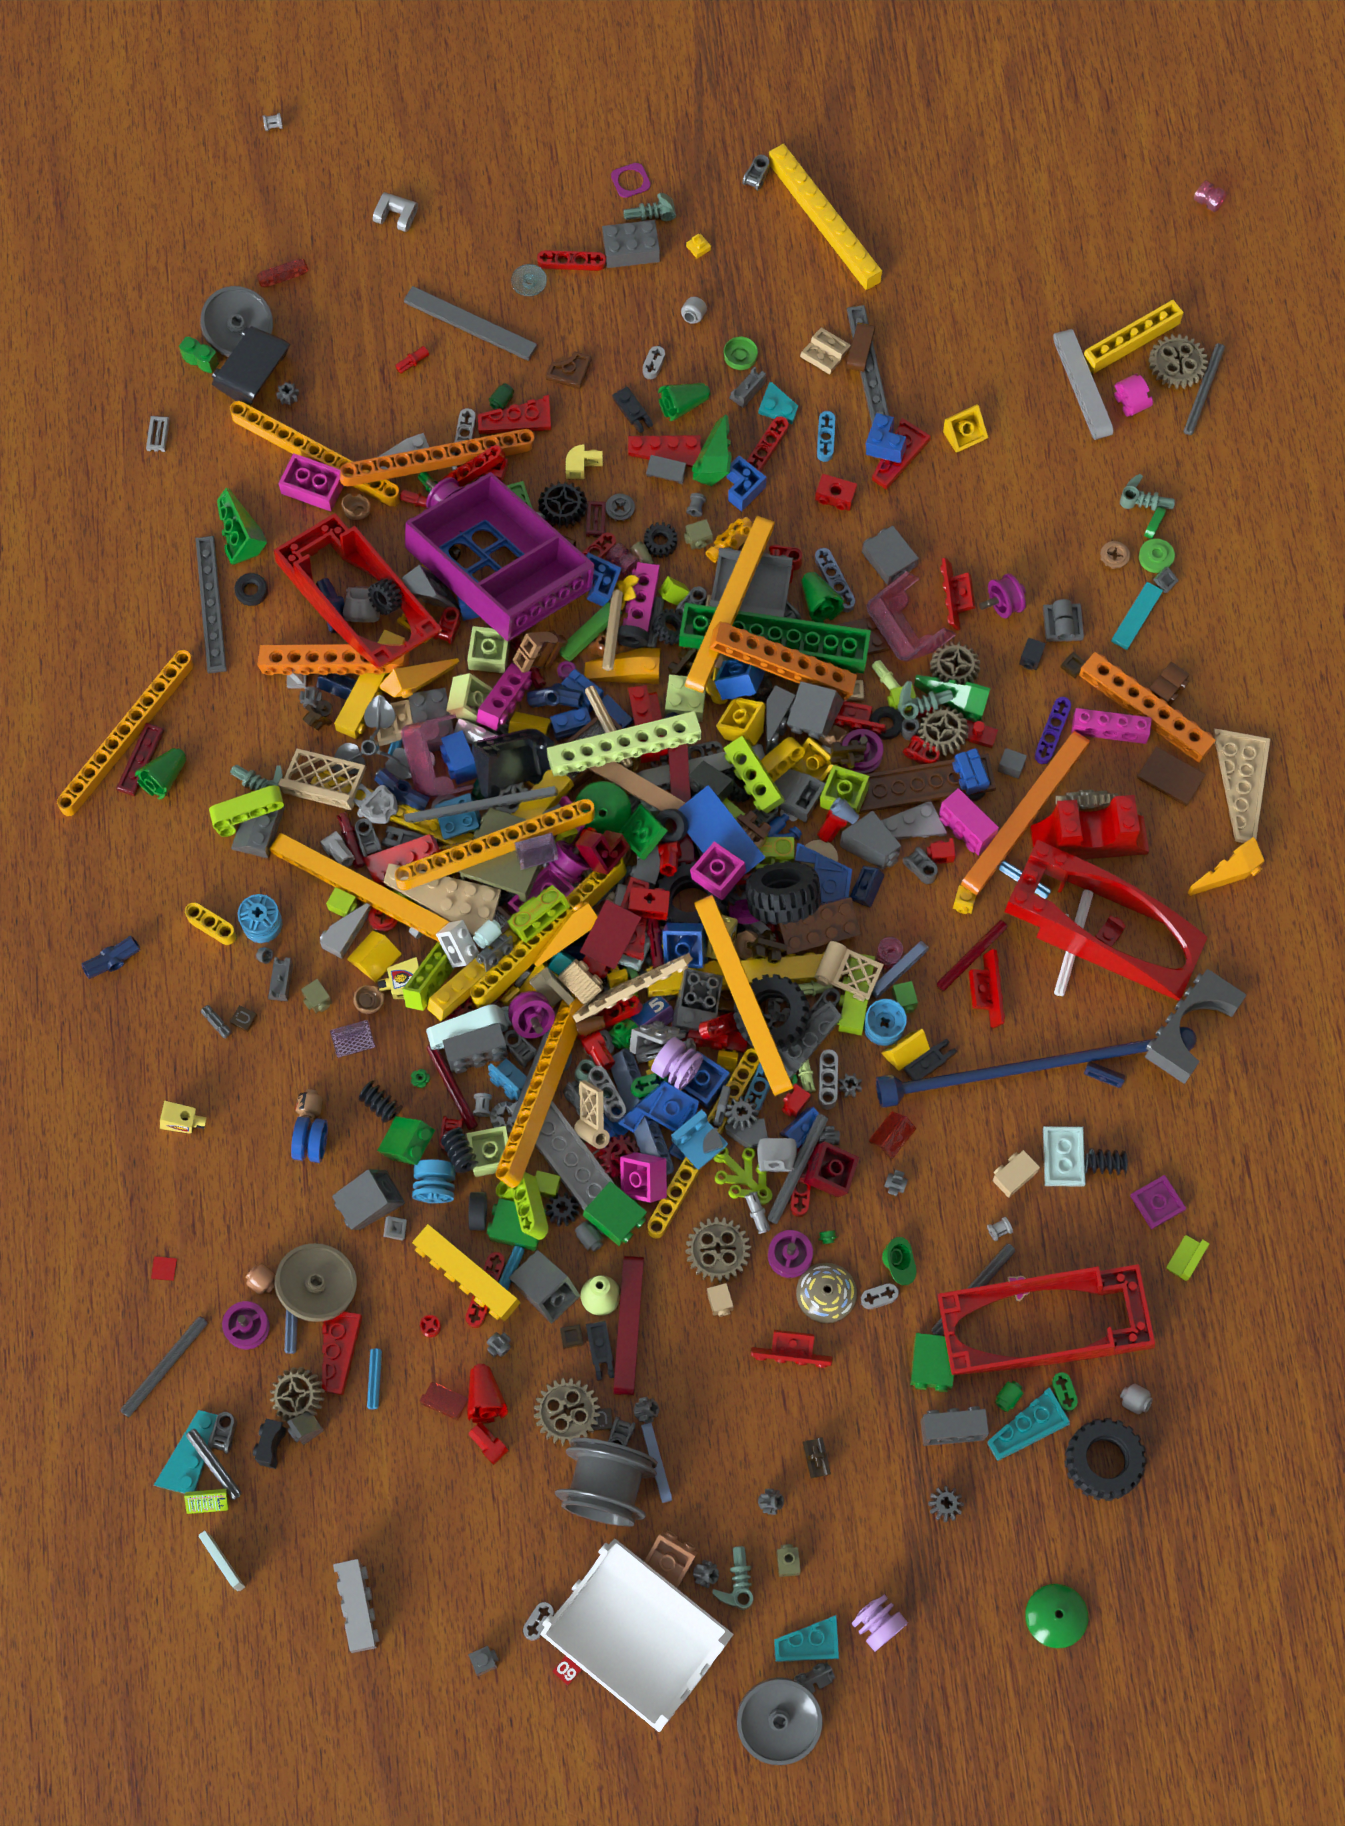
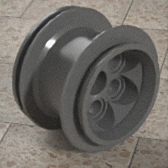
M590 1438L571 1439V1447L566 1449V1453L569 1457L576 1460L577 1463L570 1489H558L555 1491V1495L563 1500L561 1507L578 1516L617 1526H634L635 1520L646 1518L645 1512L635 1507L641 1479L655 1477L657 1472L654 1468L657 1467L658 1462L645 1453L623 1445Z

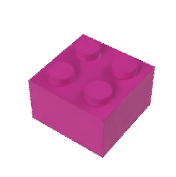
M713 842L690 869L693 881L723 900L746 873L745 862L716 842Z
M638 1152L620 1157L621 1190L630 1198L650 1203L667 1198L665 1158Z

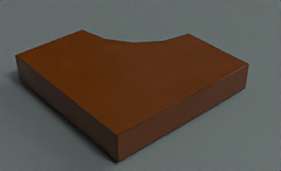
M574 351L572 356L565 361H552L546 375V380L580 389L592 357Z

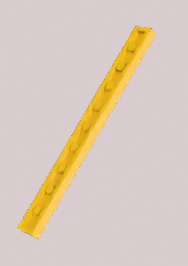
M325 770L318 775L322 780L331 774ZM316 775L313 777L311 785L319 782ZM341 776L335 778L338 784L348 780ZM334 780L323 784L327 789L336 786ZM351 783L341 788V791L348 794L352 789ZM357 790L355 798L363 800L365 792ZM405 804L397 805V814L390 816L391 821L422 835H433L434 838L438 839V842L445 845L471 841L474 837L473 834L468 832L444 840L437 818L408 823L405 821L404 814L418 812L419 810Z

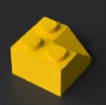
M738 697L732 699L716 727L725 740L735 741L740 736H743L751 746H755L764 731L765 704Z

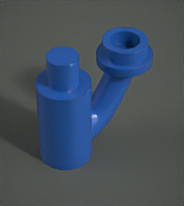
M784 813L781 817L777 816L769 823L771 831L767 837H794L796 840H799L802 832L794 826L789 829V833L778 834L786 826L785 822L789 819V816Z

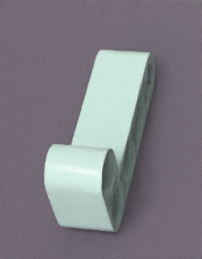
M487 1005L429 1027L426 1031L431 1049L435 1050L444 1048L442 1041L444 1039L497 1023L500 1024L501 1030L504 1032L508 1029V1025L502 1008L497 1005Z

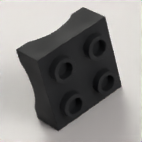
M266 1418L265 1423L261 1424L259 1429L261 1438L259 1444L256 1443L253 1450V1456H255V1460L259 1465L276 1469L278 1464L277 1448L287 1432V1428L282 1426V1422Z

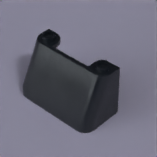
M253 326L250 328L246 327L241 334L243 338L221 369L217 368L212 375V378H214L213 386L235 401L244 402L249 406L252 405L253 399L258 395L276 366L284 359L291 345L286 340Z
M524 729L474 741L472 752L481 794L488 799L499 796L500 788L526 781H530L534 785L539 784L545 772L549 769L551 770L547 757V748L554 746L555 742L537 729Z

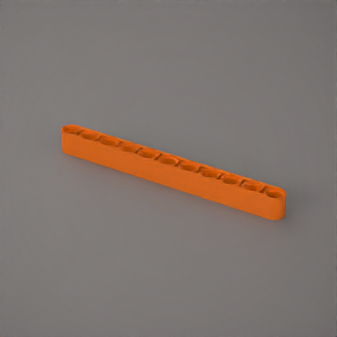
M522 429L346 463L340 469V482L344 486H355L463 465L487 450V446H500L505 452V456L524 453L532 449L534 434L531 430ZM385 466L388 469H381L380 467ZM363 470H369L370 472L365 473Z
M1073 731L965 876L961 886L976 896L982 891L1090 744L1089 739Z

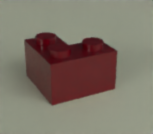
M586 830L575 843L591 870L607 875L631 848L623 834L607 830L604 834Z

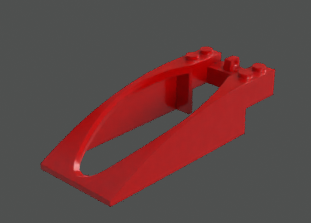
M336 513L274 549L276 563L309 603L348 644L379 670L442 631V628L355 526L348 529ZM330 544L342 560L364 571L375 580L380 581L385 578L392 580V584L395 583L397 585L396 589L399 588L400 590L398 593L402 594V598H400L403 600L401 609L411 629L409 641H405L404 645L390 646L376 643L357 635L315 585L312 577L310 555L314 556L320 549Z
M1037 840L1004 911L1040 927L1037 939L1177 1001H1180L1208 938L1183 917L1142 890L1085 860ZM1043 874L1062 881L1058 892H1062L1066 882H1070L1163 923L1180 944L1186 957V964L1178 969L1160 966L1126 954L1098 940L1071 920L1053 902L1035 895Z
M1139 1264L1102 1271L1097 1266L937 1294L952 1375L1052 1365L1155 1348ZM1044 1290H1072L1101 1296L1123 1292L1130 1328L1111 1330L1110 1326L1107 1328V1336L1083 1348L1026 1358L1008 1357L976 1350L960 1342L955 1335L956 1325L966 1315L988 1304L1011 1296Z

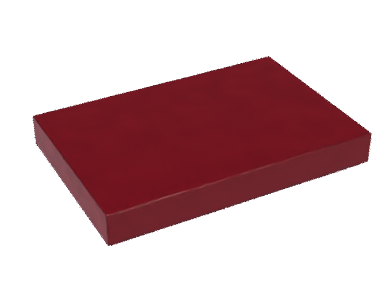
M606 899L580 952L615 970L641 916Z

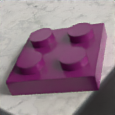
M1165 1175L1130 1195L1151 1230L1186 1210V1207Z

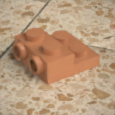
M662 1531L644 1562L678 1589L698 1552L695 1551V1546L691 1543L684 1542L683 1544L676 1540L677 1535L673 1532L666 1531L665 1533Z

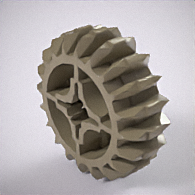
M951 641L949 646L944 643L942 648L938 647L936 653L932 654V660H930L932 677L939 678L941 682L956 680V684L965 685L966 682L974 683L980 672V660H977V653L973 654V648L968 650L967 644L962 647L960 642L954 645ZM955 661H956V666H957V667H956V670H955V672H954V667H953V666H954V663H955Z
M941 706L939 711L933 709L932 714L926 712L927 718H921L917 732L918 736L925 741L923 743L924 748L926 747L925 743L928 742L930 744V753H932V746H936L935 750H939L940 753L943 752L946 756L948 751L954 754V749L960 750V745H965V739H968L967 732L969 727L962 713L958 714L956 709L951 711L949 706L946 710H943ZM949 721L954 723L958 727V729L954 728V726H950ZM928 733L937 737L938 741H935L932 738H930Z
M293 1367L290 1371H283L284 1376H277L279 1383L273 1382L272 1384L276 1389L270 1391V1393L274 1394L270 1401L276 1403L272 1408L273 1410H278L277 1416H283V1420L288 1421L306 1412L314 1416L318 1415L315 1409L322 1408L319 1401H324L325 1399L320 1397V1393L325 1392V1390L319 1389L322 1381H316L318 1378L316 1374L312 1375L311 1370L305 1371L302 1367H299L298 1370ZM300 1378L307 1383L310 1390H305L303 1388L302 1383H300ZM297 1392L304 1393L299 1395V1397H297L298 1399L292 1398V1396L298 1394ZM310 1398L308 1404L305 1407L306 1400ZM285 1401L291 1402L292 1407H294L295 1412L291 1411L287 1407Z

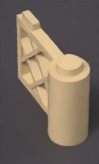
M830 941L817 969L815 978L817 983L822 986L834 985L853 993V998L864 1002L865 999L869 1000L884 964L853 952L841 943ZM851 956L857 959L859 965L849 968L847 963L848 957ZM872 965L878 969L875 974L868 976L864 967ZM861 968L865 978L855 981L852 971ZM848 973L852 981L851 983L844 984L838 980L841 975ZM866 981L869 986L868 992L860 991L857 984Z
M583 1080L579 1083L580 1119L576 1122L574 1131L580 1138L592 1146L601 1149L610 1140L609 1133L604 1130L603 1091Z

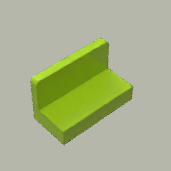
M1185 1235L1166 1269L1187 1281L1209 1246V1243L1203 1239L1199 1243Z

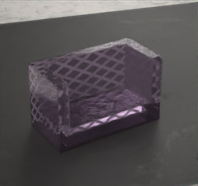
M552 833L514 843L521 870L558 860V851Z
M368 1020L330 1030L337 1058L375 1047Z

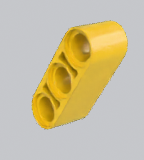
M788 737L760 761L775 782L804 756L805 749L794 738Z
M190 903L186 906L185 914L192 925L225 945L235 942L236 933L229 922L198 903ZM195 911H198V912H199V914H198L197 916H195V917H192V916H191V914H192L193 912H195ZM215 921L213 926H206L208 922ZM225 931H231L228 936H222Z

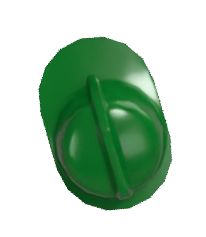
M896 1237L886 1245L882 1253V1260L884 1265L890 1269L891 1275L897 1283L909 1285L915 1280L917 1273L912 1248L907 1239Z

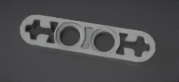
M465 408L460 412L455 442L473 439L476 416L472 409ZM467 415H470L467 425L465 424V418L467 417ZM467 430L470 434L467 437H463L460 435V432ZM452 466L453 471L457 469V466Z

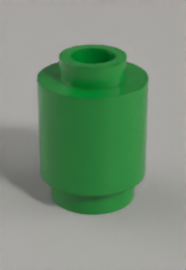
M1007 1381L996 1396L997 1400L994 1403L1005 1412H1008L1010 1409L1012 1410L1024 1394L1022 1391L1023 1387L1015 1381Z

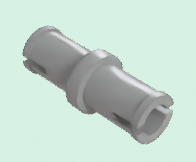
M757 1192L745 1195L744 1197L751 1211L749 1213L750 1217H753L758 1233L761 1234L769 1231L771 1228L764 1214L766 1211L761 1206Z

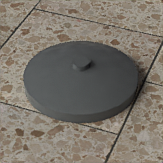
M229 286L214 292L206 300L201 312L200 325L207 343L220 354L229 357L243 338L241 334L246 327L250 328L253 326L271 334L273 318L269 306L259 294L245 287Z
M783 1677L766 1679L754 1685L743 1697L737 1712L738 1734L744 1747L756 1759L772 1765L791 1764L808 1755L817 1744L822 1730L821 1710L813 1693L800 1682Z

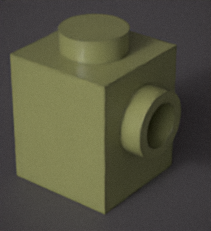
M707 519L686 526V533L683 535L686 544H690L692 550L704 548L713 542V534Z
M318 979L301 989L305 997L303 1002L309 1010L312 1008L315 1013L325 1011L332 1003L330 996Z
M793 1544L781 1545V1549L776 1551L779 1577L800 1575L798 1547L793 1548Z

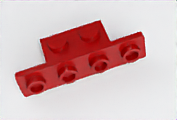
M945 557L942 558L940 568L945 580L943 582V588L947 595L945 604L949 609L947 619L950 626L960 630L959 613L976 608L972 578L969 572L953 577L952 564Z
M847 701L843 702L833 725L844 727V725L851 726L854 730L867 729L876 734L886 733L887 730L885 724L870 722L872 706Z
M992 949L983 954L984 970L972 969L969 971L972 1008L989 1010L991 1028H996L1005 1023V1013L1003 1011V995L1000 984L1001 976L999 975V958L997 950Z
M689 1030L685 1038H682V1041L693 1038L696 1047L703 1046L714 1050H735L742 1053L746 1052L748 1042L745 1041L740 1032L736 1031L710 1039H703L699 1031Z
M774 1330L772 1349L751 1347V1356L755 1357L756 1360L764 1361L768 1358L775 1359L779 1363L794 1361L798 1365L811 1363L820 1368L832 1366V1356L812 1354L814 1334Z

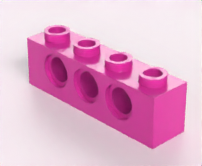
M637 562V568L632 571V575L639 578L637 584L633 586L636 598L626 604L625 612L628 613V617L624 618L623 625L637 626L648 632L659 579V565ZM645 582V583H647V585H646V586H642V585H640V583ZM638 599H643V600H645V601H644V602H638L637 600H638ZM639 615V616H641L642 618H640V619H635L634 616Z
M511 663L479 707L476 722L496 731L500 725H504L508 714L513 713L517 701L520 702L522 700L524 691L529 690L531 687V671L522 673L517 665Z
M1076 708L1073 715L1071 734L1073 731H1076L1083 736L1146 744L1150 736L1151 718Z

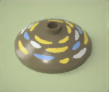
M819 1263L811 1266L801 1275L796 1288V1297L799 1307L809 1318L820 1323H833L845 1318L851 1312L856 1302L857 1289L852 1276L843 1267L833 1263ZM829 1287L831 1292L825 1293L823 1289Z

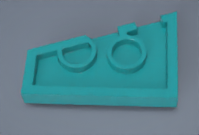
M836 1615L774 1639L775 1662L839 1659Z

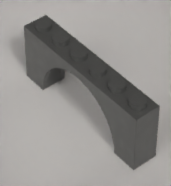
M1209 969L1203 975L1201 973L1198 974L1193 982L1196 984L1194 988L1190 986L1184 994L1187 998L1184 1001L1180 999L1174 1008L1177 1010L1176 1013H1170L1165 1021L1167 1023L1166 1027L1161 1026L1155 1034L1158 1037L1156 1041L1152 1039L1146 1047L1149 1051L1145 1058L1184 1084L1200 1061L1188 1051L1182 1041L1180 1034L1181 1018L1185 1014L1198 1009H1212L1232 1017L1247 996Z

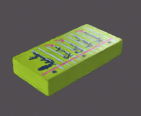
M227 1489L185 1492L184 1498L187 1514L226 1511L229 1509Z

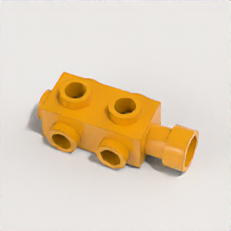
M744 517L743 519L738 518L734 523H731L724 533L717 536L714 541L715 546L710 547L706 551L707 557L716 563L718 561L719 548L738 550L745 543L753 525L752 521Z

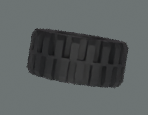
M691 861V864L682 862L680 863L681 866L677 867L674 876L667 877L662 874V880H657L656 888L670 891L668 915L666 920H660L662 926H665L666 923H702L698 911L684 912L673 905L675 896L684 889L697 888L704 891L708 896L713 895L692 880L690 869L696 862ZM713 895L721 915L726 916L727 896L721 900Z
M784 861V863L775 862L771 865H764L763 868H758L755 872H752L745 883L749 912L757 920H761L764 923L770 922L776 925L778 923H796L801 919H807L809 915L812 916L822 902L818 874L812 867L800 862L791 863L790 861Z
M768 974L762 975L763 979L758 980L756 977L752 979L753 983L751 984L758 1004L760 1005L763 1001L770 998H781L790 1006L791 1012L788 1020L781 1027L770 1030L777 1049H781L784 1052L788 1050V1046H796L798 1044L797 1040L799 1038L803 1039L806 1035L804 1031L809 1029V1019H811L810 1005L803 990L800 989L796 982L793 983L790 978H781L777 974H773V977H769ZM734 1003L735 1014L733 1015L736 1026L745 1041H748L754 1047L737 1005Z
M1098 1418L1084 1424L1072 1436L1065 1451V1468H1068L1069 1472L1067 1475L1069 1479H1073L1075 1482L1073 1485L1076 1489L1080 1488L1083 1491L1082 1494L1087 1497L1091 1495L1095 1500L1105 1499V1501H1112L1115 1498L1123 1497L1139 1484L1146 1470L1144 1467L1147 1464V1457L1144 1456L1146 1452L1145 1446L1141 1445L1140 1436L1132 1432L1134 1430L1132 1427L1124 1426L1120 1420L1115 1422L1112 1421V1418H1105L1104 1420ZM1101 1440L1109 1441L1121 1450L1125 1464L1118 1476L1106 1479L1096 1475L1090 1469L1086 1455L1093 1443Z

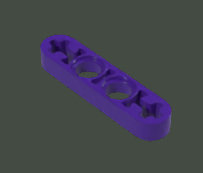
M1059 697L1054 702L1034 756L1035 760L1040 764H1047L1051 760L1071 708V702L1066 697ZM1061 703L1065 704V707L1063 708V711L1060 714L1058 713ZM1055 718L1059 719L1061 721V725L1053 726L1051 724V720ZM1048 734L1053 735L1055 741L1047 742L1044 737ZM1044 747L1048 748L1046 756L1042 758L1041 754L1044 750Z

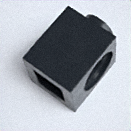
M1028 637L1019 664L1026 669L1037 670L1046 643Z

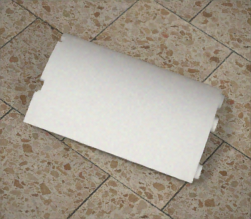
M614 1539L610 1544L605 1543L598 1552L601 1555L582 1581L579 1579L572 1587L574 1592L554 1616L549 1615L542 1624L545 1628L540 1635L660 1732L675 1714L678 1707L696 1687L734 1634L618 1540Z

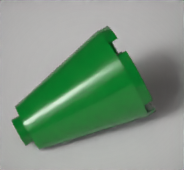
M704 383L661 386L658 394L661 393L659 404L666 418L670 417L669 421L677 420L706 402L710 396L709 387Z
M808 572L803 576L801 583L812 621L825 623L824 620L829 618L831 621L840 615L844 609L843 598L816 572Z
M172 748L147 763L135 773V776L138 775L139 777L137 780L138 784L149 795L153 796L156 794L159 796L157 799H164L186 762V754L179 748Z

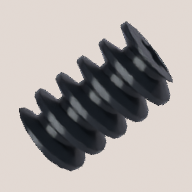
M372 1080L362 1089L359 1101L364 1102L366 1107H370L371 1112H376L375 1115L379 1118L381 1117L383 1123L389 1122L400 1113L403 1106L400 1105L396 1108L397 1100L390 1103L389 1101L392 1096L384 1097L386 1090L378 1092L380 1085L378 1084L373 1087L375 1080Z
M461 1127L448 1131L442 1137L441 1144L444 1146V1150L447 1152L454 1170L457 1173H466L474 1169L478 1161H475L476 1154L472 1153V1147H468L470 1142L466 1140V1135L462 1134L463 1129Z
M1090 1148L1088 1154L1086 1153L1085 1173H1088L1089 1168H1092L1093 1174H1096L1097 1169L1100 1168L1101 1174H1104L1105 1169H1108L1109 1175H1112L1115 1169L1117 1175H1120L1121 1170H1124L1126 1176L1128 1166L1126 1151L1122 1150L1119 1156L1117 1150H1114L1111 1155L1110 1150L1106 1149L1103 1155L1102 1149H1098L1095 1154L1094 1149Z

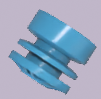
M262 894L251 895L244 899L239 906L238 920L247 938L253 942H270L281 932L283 925L282 917L278 906L269 896Z
M891 999L875 1001L869 1007L864 1020V1031L868 1039L879 1046H888L896 1043L901 1038L906 1026L907 1016L904 1008L898 1002ZM882 1021L883 1023H888L887 1028L885 1026H880Z
M421 1160L417 1165H414V1178L420 1181L413 1183V1189H415L412 1191L413 1199L427 1203H447L453 1201L454 1193L452 1191L455 1190V1186L449 1182L455 1180L456 1171L451 1162Z

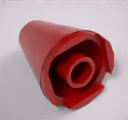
M485 1364L475 1365L470 1370L468 1420L472 1419L473 1423L479 1424L482 1422L484 1424L495 1422L494 1418L498 1416L501 1419L508 1414V1407L491 1368Z

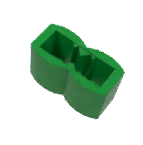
M185 337L179 345L182 358L187 363L197 365L202 371L207 373H213L218 366L217 354L212 347L200 344L198 340L192 337Z

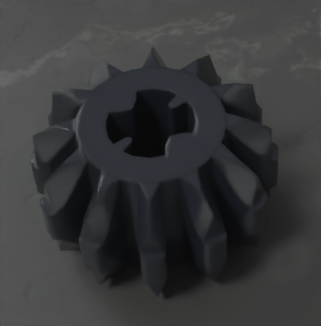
M566 1192L563 1197L560 1196V1193H557V1199L550 1197L551 1203L546 1204V1208L549 1209L546 1212V1216H552L550 1218L551 1223L557 1220V1226L559 1227L562 1222H565V1226H569L568 1220L575 1222L574 1216L579 1215V1211L576 1210L579 1207V1203H573L575 1201L574 1196L568 1199V1193ZM561 1206H565L567 1211L564 1210V1213H560L558 1208L561 1209Z

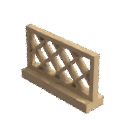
M296 749L284 779H280L278 786L284 794L352 810L355 804L353 800L365 773L366 766ZM300 755L308 757L309 761L301 765L298 764ZM319 760L325 761L326 765L316 770L313 763ZM337 764L342 765L343 769L333 774L331 767ZM311 765L314 771L304 776L302 769ZM354 768L359 769L358 775L350 778L348 771ZM328 769L331 775L321 780L318 774ZM300 772L301 778L295 781L290 780L292 774ZM346 773L348 780L338 784L335 778ZM316 775L319 782L313 785L308 784L306 780ZM334 780L336 786L330 789L324 787L323 784ZM351 783L352 789L350 794L343 793L341 788Z

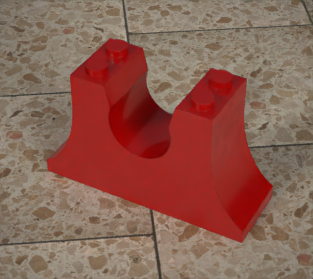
M1135 795L1115 796L1110 801L1108 807L1091 812L1079 811L1077 799L1057 801L1055 809L1050 816L1036 824L1030 825L1032 849L1037 840L1082 860L1146 855L1149 853L1144 816L1137 814Z

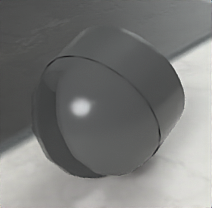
M261 947L256 953V958L258 961L267 964L273 958V951L269 948Z

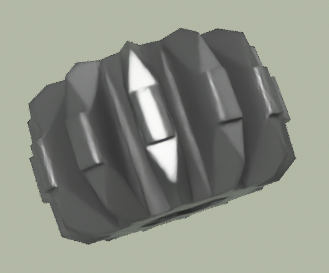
M740 1096L739 1102L732 1099V1105L727 1104L726 1109L728 1111L725 1112V1117L729 1118L727 1120L728 1124L734 1123L733 1129H737L738 1125L741 1126V1131H744L745 1125L751 1129L752 1123L757 1122L755 1116L759 1115V1111L755 1110L756 1103L750 1104V1098H747L744 1102L743 1097ZM742 1111H745V1114H743L742 1116L738 1115Z
M948 1486L944 1487L943 1492L938 1487L936 1489L937 1495L931 1493L930 1497L934 1501H929L928 1506L935 1507L930 1510V1513H938L936 1520H939L942 1515L943 1521L947 1522L949 1515L951 1520L954 1521L956 1519L955 1514L961 1515L962 1511L957 1507H963L964 1503L957 1502L962 1498V1495L954 1496L955 1488L949 1493ZM944 1499L947 1500V1503L951 1504L947 1509H945L944 1505H941Z

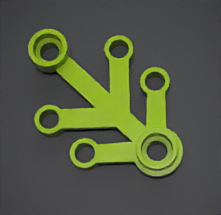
M726 1147L722 1150L724 1154L718 1153L713 1158L718 1163L724 1162L736 1174L727 1175L725 1171H718L715 1175L716 1183L747 1185L751 1189H741L738 1185H732L728 1192L731 1198L736 1199L747 1194L749 1195V1193L757 1192L761 1205L771 1201L772 1192L766 1186L767 1171H759V1163L756 1167L758 1184L752 1179V1159L755 1156V1151L752 1148H746L742 1153L744 1170L728 1155L729 1151ZM746 1152L750 1153L751 1157L747 1156ZM721 1175L724 1177V1179L721 1180L718 1178V1176ZM732 1190H737L738 1194L733 1193Z

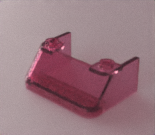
M907 571L870 599L866 607L868 614L896 657L905 662L933 653L938 647L940 648L956 635L955 632L942 628L933 636L925 635L920 639L901 612L909 603V597L905 590L919 580L916 575Z
M455 713L407 724L401 730V738L414 789L430 798L474 788L472 783L454 787L452 780L446 776L436 778L427 741L438 736V722L456 718Z

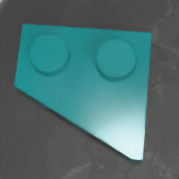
M769 382L758 414L773 419L785 417L789 424H793L798 411V405L775 384Z

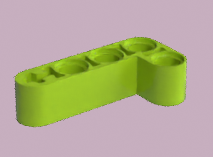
M272 785L215 804L209 808L213 828L220 836L228 837L236 833L235 824L279 810L284 806L280 787Z
M524 1172L520 1184L514 1188H510L501 1181L496 1187V1195L502 1199L515 1202L522 1232L538 1240L543 1239L548 1233V1223L536 1177Z

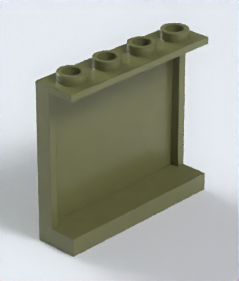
M489 807L487 814L484 813L481 818L482 825L479 830L475 831L473 840L526 821V819ZM529 830L528 832L533 833L536 830ZM555 836L539 841V843L536 842L530 846L528 845V847L525 846L532 849H523L524 851L519 852L515 850L459 871L461 880L465 881L467 877L518 894L519 900L527 902ZM494 843V844H492V846H498V845H499V843ZM475 850V851H474V853H479V852H481V850Z

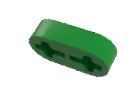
M1157 507L1144 533L1145 537L1153 539L1164 518L1166 509Z
M655 1073L642 1076L632 1082L630 1091L635 1097H645L658 1086V1084H653L656 1079L662 1082H668L667 1077L661 1078ZM637 1084H639L640 1086L647 1085L643 1088L642 1091H640V1089H636Z
M1057 1373L1051 1382L1054 1394L1063 1411L1071 1412L1078 1403L1072 1381L1066 1373ZM1059 1377H1061L1062 1380H1066V1383L1064 1384V1391L1061 1385L1056 1384V1382L1059 1380ZM1064 1394H1067L1069 1400H1073V1402L1070 1405L1071 1407H1068L1067 1404H1063V1401L1065 1400Z

